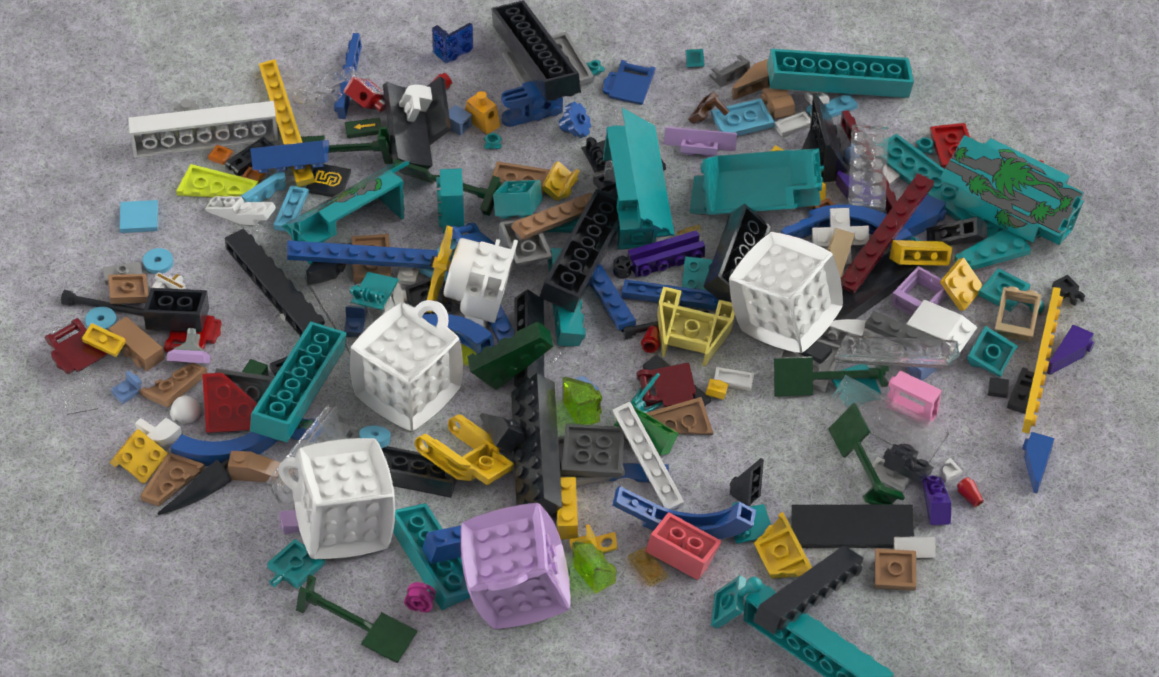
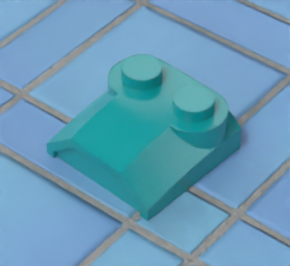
M985 326L976 338L966 359L971 366L981 367L1001 377L1018 346Z

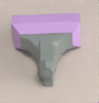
M190 328L187 331L186 342L168 352L167 361L210 363L211 355L199 346L200 334H196V329Z

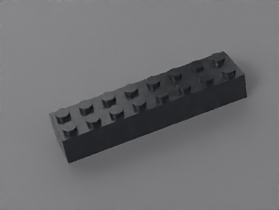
M595 189L544 281L539 298L573 313L575 312L619 230L618 198Z
M536 373L511 392L512 419L521 425L520 428L524 433V436L514 449L516 506L538 503L551 516L562 508L555 382Z

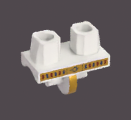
M159 272L155 275L156 282L152 286V288L186 289L181 275L176 274L174 277H167Z

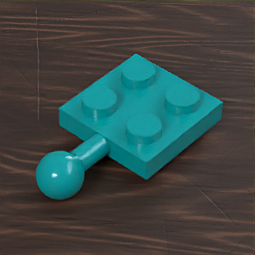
M998 268L981 287L978 296L1000 307L1004 287L1012 286L1019 290L1027 291L1030 290L1031 284ZM1006 299L1004 309L1011 312L1019 301ZM1041 300L1038 314H1041L1045 309V304ZM1020 302L1030 307V310L1033 313L1035 304Z
M739 575L714 593L711 626L720 628L740 615L744 610V596L750 592H759L762 589L761 579L753 576L746 581L745 577Z

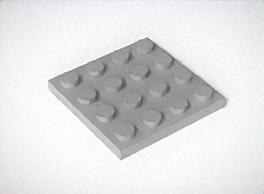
M563 32L552 35L551 37L578 71L580 86L594 82L593 74L568 33ZM510 49L502 50V56L519 86L521 87L522 83L532 81Z

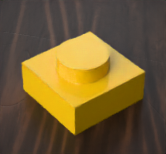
M710 378L705 395L724 400L729 384Z

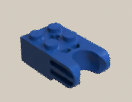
M533 81L522 83L521 87L506 90L501 95L503 105L510 108L505 110L501 116L503 125L507 127L535 120L540 121L543 118L563 113V97L555 101H546Z

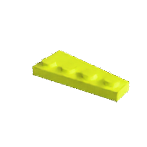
M190 164L176 193L177 196L241 197V195L258 185V181Z

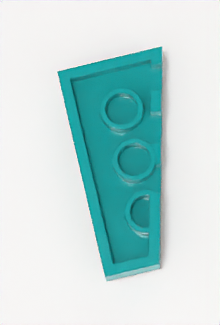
M1004 229L956 254L954 260L957 262L958 259L964 258L971 269L976 270L1030 255L1031 248L1024 238Z

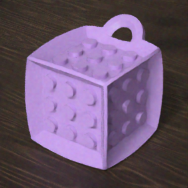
M523 504L494 510L466 520L461 524V556L467 588L477 611L493 629L526 625L554 617L570 609V583L564 549L554 522L540 504Z

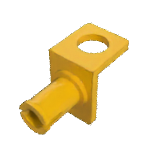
M589 524L586 525V535L569 540L572 551L590 547L595 554H603L618 549L615 532L595 536ZM604 540H612V544L610 546L602 547V542Z

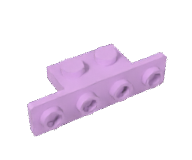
M665 127L664 144L681 146L680 152H684L686 155L702 154L705 157H712L717 155V150H736L737 133Z

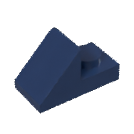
M348 305L345 308L346 321L344 332H346V337H359L365 330L368 307Z

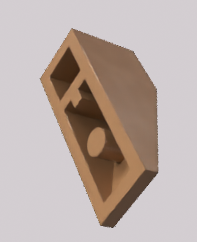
M768 59L755 63L733 85V100L770 87L767 70Z
M231 451L228 470L232 480L284 483L278 472L281 462L253 452ZM292 468L289 469V475H290V476H291Z

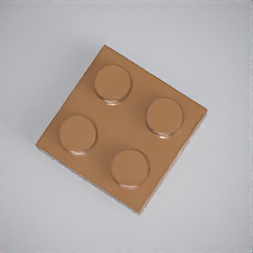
M146 274L108 275L110 304L146 303L148 298Z
M875 549L874 589L916 591V551Z

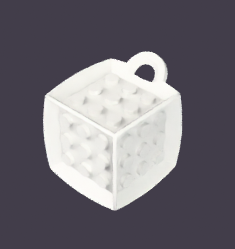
M770 232L744 256L729 278L732 306L741 331L766 344L788 351L802 353L808 349L826 331L843 306L841 279L833 254L809 241L786 234Z
M426 300L413 307L401 302L375 320L351 346L350 375L355 396L382 417L409 431L419 428L438 413L461 387L463 377L461 344L459 337L447 327L448 313L441 303ZM433 311L437 314L438 323L436 326L422 318L425 312Z
M355 438L316 443L299 448L295 458L288 457L280 463L278 472L282 481L292 489L299 530L307 552L312 559L353 557L381 551L389 547L395 522V497L389 467L376 439ZM290 468L298 469V482L294 481L289 475Z

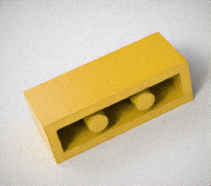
M892 240L889 258L901 265L949 266L952 247L942 241Z
M560 477L562 508L556 511L557 531L560 539H573L578 537L576 477Z

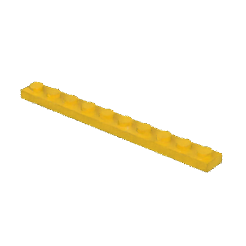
M276 59L259 63L269 99L274 101L276 121L284 145L303 143ZM310 164L305 165L304 169H294V166H291L297 187L315 182Z
M1053 287L1023 423V433L1030 434L1031 426L1035 427L1038 415H1034V412L1038 413L1040 401H1037V399L1042 397L1043 388L1040 385L1044 386L1046 375L1043 372L1047 373L1049 361L1045 360H1050L1052 348H1048V346H1053L1055 335H1051V333L1056 332L1058 322H1054V320L1058 321L1060 309H1057V307L1061 308L1063 297L1059 296L1061 288Z

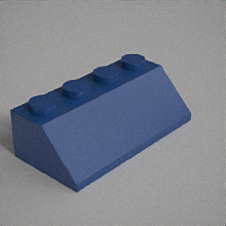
M329 140L250 148L253 170H258V173H267L270 168H276V171H285L288 166H294V169H304L307 164H312V167H323V163L328 162Z

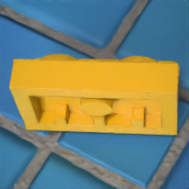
M557 161L553 164L541 189L555 201H559L562 198L566 199L572 192V186L578 181L577 176L580 170L575 169L571 172Z

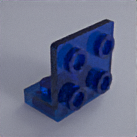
M468 23L450 34L438 25L432 27L433 53L445 64L456 60L464 53H469L473 49V25Z

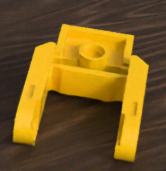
M461 414L450 418L447 425L449 431L454 436L474 449L463 457L427 434L418 436L414 442L420 454L457 480L472 481L477 478L484 484L489 485L514 468V463L500 454V448L495 446L490 435ZM456 421L460 424L461 429L457 427ZM423 440L426 442L428 448L425 447Z

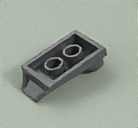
M216 368L215 373L223 372L257 403L274 379L272 376Z

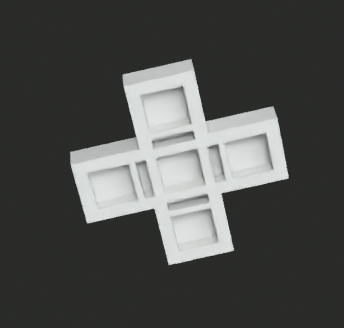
M849 208L829 209L830 227L812 228V243L820 247L829 246L834 227L855 233L851 246L865 245L869 240V226H850ZM851 248L846 260V264L852 263Z

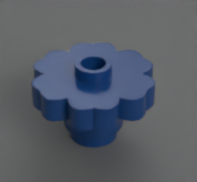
M575 101L566 105V112H564V116L559 120L560 129L563 132L572 133L574 137H586L590 134L589 128H591L590 117L586 114V109L581 103L577 104Z

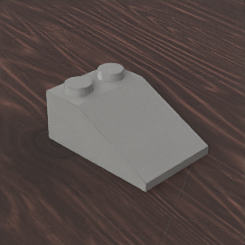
M523 218L499 223V239L504 248L512 249L514 240H518L513 259L515 266L552 259L543 233L522 240L511 228L513 222Z

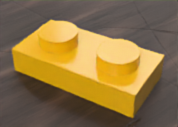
M93 323L90 324L82 337L84 343L114 357L118 356L126 343L125 338Z

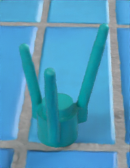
M659 373L651 379L643 391L640 387L631 400V404L644 413L651 412L663 405V402H659L645 410L646 404L642 400L643 396L660 376Z

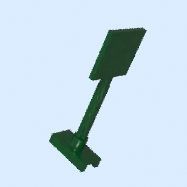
M387 126L379 128L378 141H373L372 143L329 145V153L381 151L384 163L392 164L390 155L392 150ZM325 135L302 136L301 139L303 143L325 140Z
M397 159L393 160L394 164L403 162ZM412 164L398 170L401 174L433 184L436 182V177H440V175L430 174L428 169ZM492 176L488 189L463 183V191L483 199L480 210L483 214L490 216L494 207L493 194L503 183L500 182V177Z
M812 356L774 358V397L813 395L814 380L869 378V380L877 379L881 387H888L889 382L884 375L889 371V367L884 360H876V368H868V370L814 372Z
M853 403L828 430L842 457L846 458L855 450L873 486L862 496L865 503L875 505L893 504L897 499L903 501L905 499L903 493L885 487L874 470L861 444L871 432L857 405Z
M308 575L306 588L302 586L299 588L296 611L304 613L309 604L318 605L366 630L368 633L361 643L362 646L389 660L399 662L417 634V630L383 612L380 613L375 623H370L314 592L316 577Z

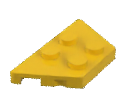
M781 512L778 515L777 521L766 528L764 534L759 536L754 545L771 578L799 577L811 569L812 566L785 514Z

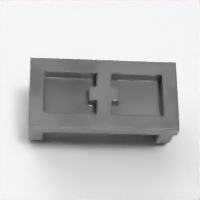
M739 54L736 56L739 60H736L735 63L719 71L716 67L712 68L711 70L714 73H711L710 77L722 88L741 78L750 69V61Z

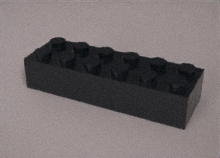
M745 203L730 213L703 285L718 300L731 303L729 285L731 274L744 256L761 239L768 235L771 226Z

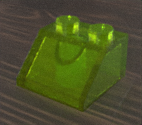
M569 377L562 378V402L574 422L583 425H592L600 422V414H602V395L600 391H596L591 383Z
M577 541L573 543L572 567L595 594L616 583L617 570L612 563H608L601 550H597L593 544Z

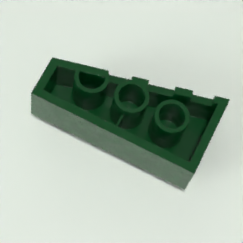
M535 322L515 332V336L499 340L500 343L493 347L487 346L476 355L474 353L468 355L470 372L495 390H498L554 347L550 330L539 322Z

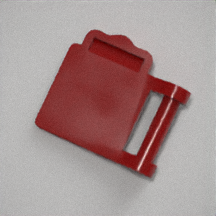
M207 315L203 331L196 332V334H200L199 346L202 349H205L206 343H216L217 338L221 335L222 322L219 319H215L214 316ZM171 331L169 338L164 343V352L168 353L182 345L175 344L174 342H186L187 332Z

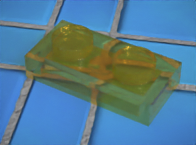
M643 547L629 554L628 559L651 587L667 579V573L651 554L645 552L646 547Z

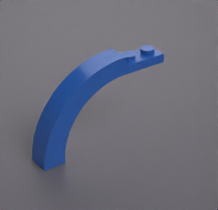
M847 204L829 205L810 210L807 219H802L798 223L781 229V234L800 239L812 235V228L830 227L829 209L849 208L850 226H869V234L873 235L887 215L863 206ZM903 227L894 240L911 241L912 234Z
M425 314L422 316L430 324L437 325V314ZM448 314L447 327L459 337L460 343L472 349L476 354L482 352V349L487 346H495L493 336L486 328L470 319Z
M254 432L235 439L215 442L197 440L181 434L170 449L173 454L194 460L208 467L216 460L220 463L225 459L229 460L231 451H246L259 455L278 440Z
M621 486L616 489L612 506L642 520L643 527L652 531L656 529L669 512L717 539L733 537L753 527L756 514L755 509L741 502L715 513L692 514L674 511L659 506Z

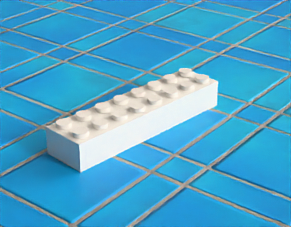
M274 101L128 118L134 157L215 148L217 144L223 147L252 144L261 137H265L269 141H278Z

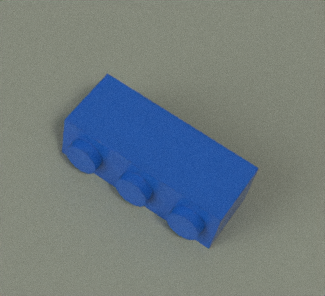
M461 525L427 532L422 550L431 564L462 557Z

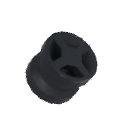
M618 256L614 259V276L624 279L631 275L632 261L630 258Z

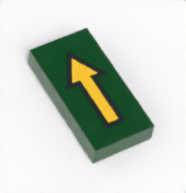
M380 117L345 122L347 139L378 135L379 128L382 127Z

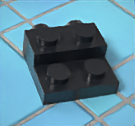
M431 278L404 287L410 306L416 307L419 303L427 300ZM445 280L443 281L437 302L441 303L448 313L451 312L450 306L454 304L451 298L444 296Z
M906 443L894 444L891 449L887 448L883 459H885L884 467L917 483L928 477L934 468L926 460L916 459L919 451L914 450L913 446Z

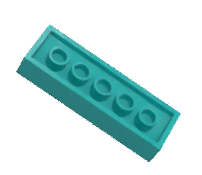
M427 503L396 509L393 533L423 582L430 585L436 591L434 600L441 611L471 598L465 580L461 557L431 564L422 550L427 532L442 529Z

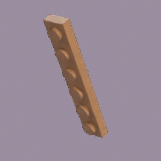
M590 192L513 222L511 228L524 240L581 217L593 194Z

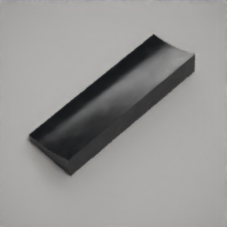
M386 81L382 86L393 160L409 161V164L429 170L433 163L425 112L420 111L414 122L407 121L405 108L399 107V102L407 88Z
M888 252L879 259L855 294L842 288L843 306L833 321L857 319L891 295L919 265L898 264L889 258L890 252Z
M390 446L381 448L387 461L394 487L452 498L457 479L422 454Z
M913 504L792 505L791 528L802 548H841L843 545L848 548H894V537H914Z

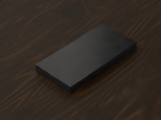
M441 76L427 86L431 87L432 101L425 112L430 145L451 130L445 80Z

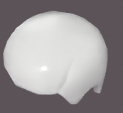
M190 396L178 397L172 403L170 416L173 421L177 420L182 424L193 423L200 416L201 405Z

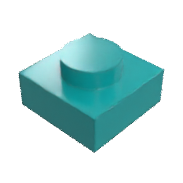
M703 49L685 50L686 67L705 66Z

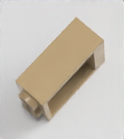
M834 227L827 250L833 254L841 277L855 233Z
M1012 286L1004 287L995 332L1006 338L1032 342L1042 294H1038L1033 290L1022 291ZM1006 299L1035 304L1030 329L1002 323Z

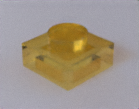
M700 224L678 230L677 233L679 236L696 230L700 232L701 227Z

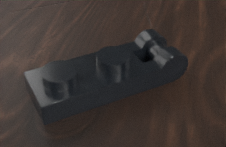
M261 137L227 160L225 167L233 170L236 176H241L249 167H252L250 148L275 145L265 137Z
M1022 367L1007 403L1008 409L1026 414L1034 378V372L1028 371V368Z

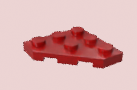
M223 372L202 374L206 433L250 430L251 413L258 403Z

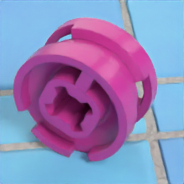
M411 583L408 586L404 604L410 610L418 611L419 609V612L427 613L433 607L436 591L425 583Z

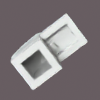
M411 85L406 89L399 102V107L405 108L407 121L414 122L420 111H427L432 101L431 87Z
M141 418L135 423L136 430H141L165 451L170 449L182 434L181 427L167 418L156 427Z

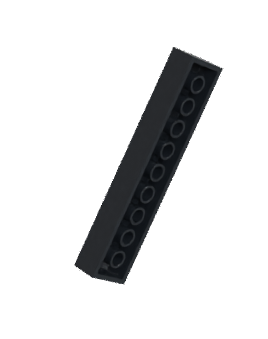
M524 0L491 8L493 27L546 101H555L561 97H571L581 93L578 71Z

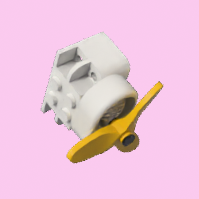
M447 226L438 257L435 256L434 258L432 256L430 267L434 268L427 300L437 301L447 271L448 276L445 283L444 296L461 301L460 311L463 314L495 323L510 275L518 240H514L512 249L499 246V239H496V243L493 245L482 241L476 242L460 238L451 261L452 249H450L453 227Z

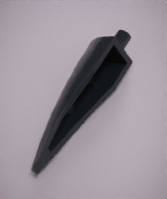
M225 459L221 463L216 460L209 465L180 495L157 512V514H165L188 506L226 486L232 481L226 471L229 460Z

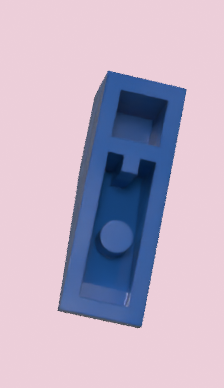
M926 195L904 227L915 237L925 232L926 228L936 226L939 221H943L946 217V202Z
M1031 432L1029 439L1025 438L1022 450H1026L1024 458L1033 492L1038 493L1055 438Z

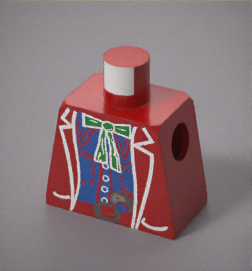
M351 78L343 91L366 109L378 110L380 113L386 109L384 93L370 79Z

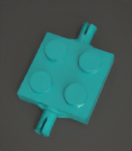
M294 539L267 562V568L276 574L275 577L269 580V583L275 588L281 581H286L298 589L307 581L309 574L313 576L325 565V559H312L305 545Z

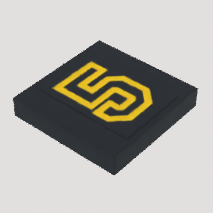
M323 164V167H314L312 173L315 182L306 185L309 193L333 197L345 190L351 175V169Z

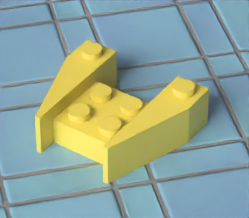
M663 286L657 310L662 357H665L668 345L704 353L702 366H706L731 333L735 318L732 303L719 300L715 315L679 306L681 290Z

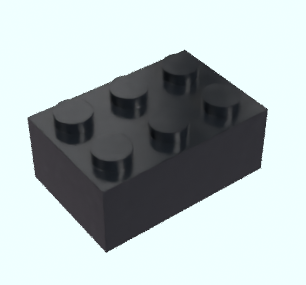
M151 288L143 310L145 329L187 332L188 329L194 328L196 332H202L210 308L207 290Z

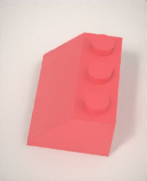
M668 512L650 535L645 552L699 580L707 570L722 541Z

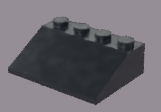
M814 93L810 130L814 131L821 163L824 166L822 182L836 181L838 171L844 174L848 173L847 163L843 162L844 151L840 150L841 141L840 137H837V125L833 124L831 115L817 93Z

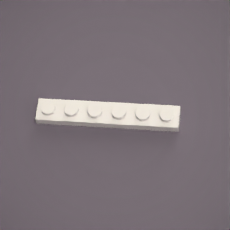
M631 402L613 409L612 412L662 506L673 510L683 505L684 500Z

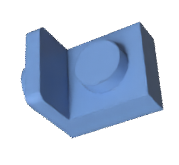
M130 371L125 372L126 380L111 389V393L122 404L140 394L139 390L141 389L142 382L137 375H133Z

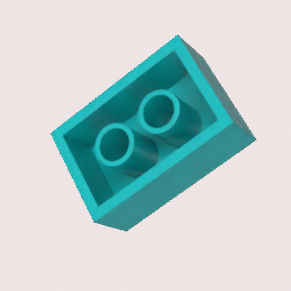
M462 168L440 169V177H436L437 188L441 189L437 190L438 214H442V216H438V227H442V233H445L447 226H464Z
M541 180L504 181L493 194L495 216L507 219L515 215H519L520 218L532 215L543 201Z

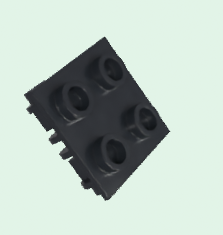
M588 137L586 139V146L581 147L594 172L612 168V161H603L605 140L597 142L595 138Z

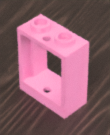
M899 371L896 377L893 376L888 384L890 391L887 395V407L929 427L938 415L942 390ZM900 391L924 402L925 406L901 396Z

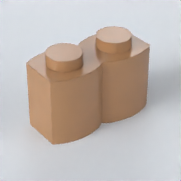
M770 87L763 88V94L760 95V98L774 119L795 115V103L787 90L770 89Z

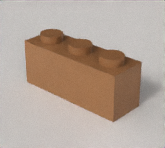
M127 316L108 328L110 332L125 338L126 343L121 351L125 357H131L138 368L142 367L145 371H148L165 359L163 347Z

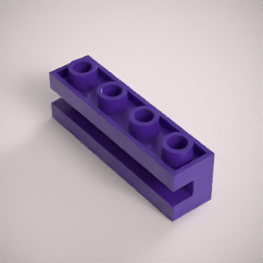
M697 230L628 250V258L632 261L631 269L635 277L647 276L650 273L664 271L673 266H682L685 264V257L704 258L705 244L703 240L699 241L700 235Z

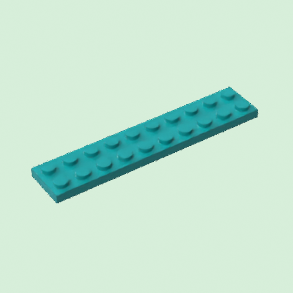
M897 133L871 150L877 161L884 166H889L909 185L918 173L933 180L934 186L927 195L946 202L945 211L956 221L978 217L986 222L987 238L1004 230V228L953 204L956 198L954 197V192L957 187L939 179L945 169Z

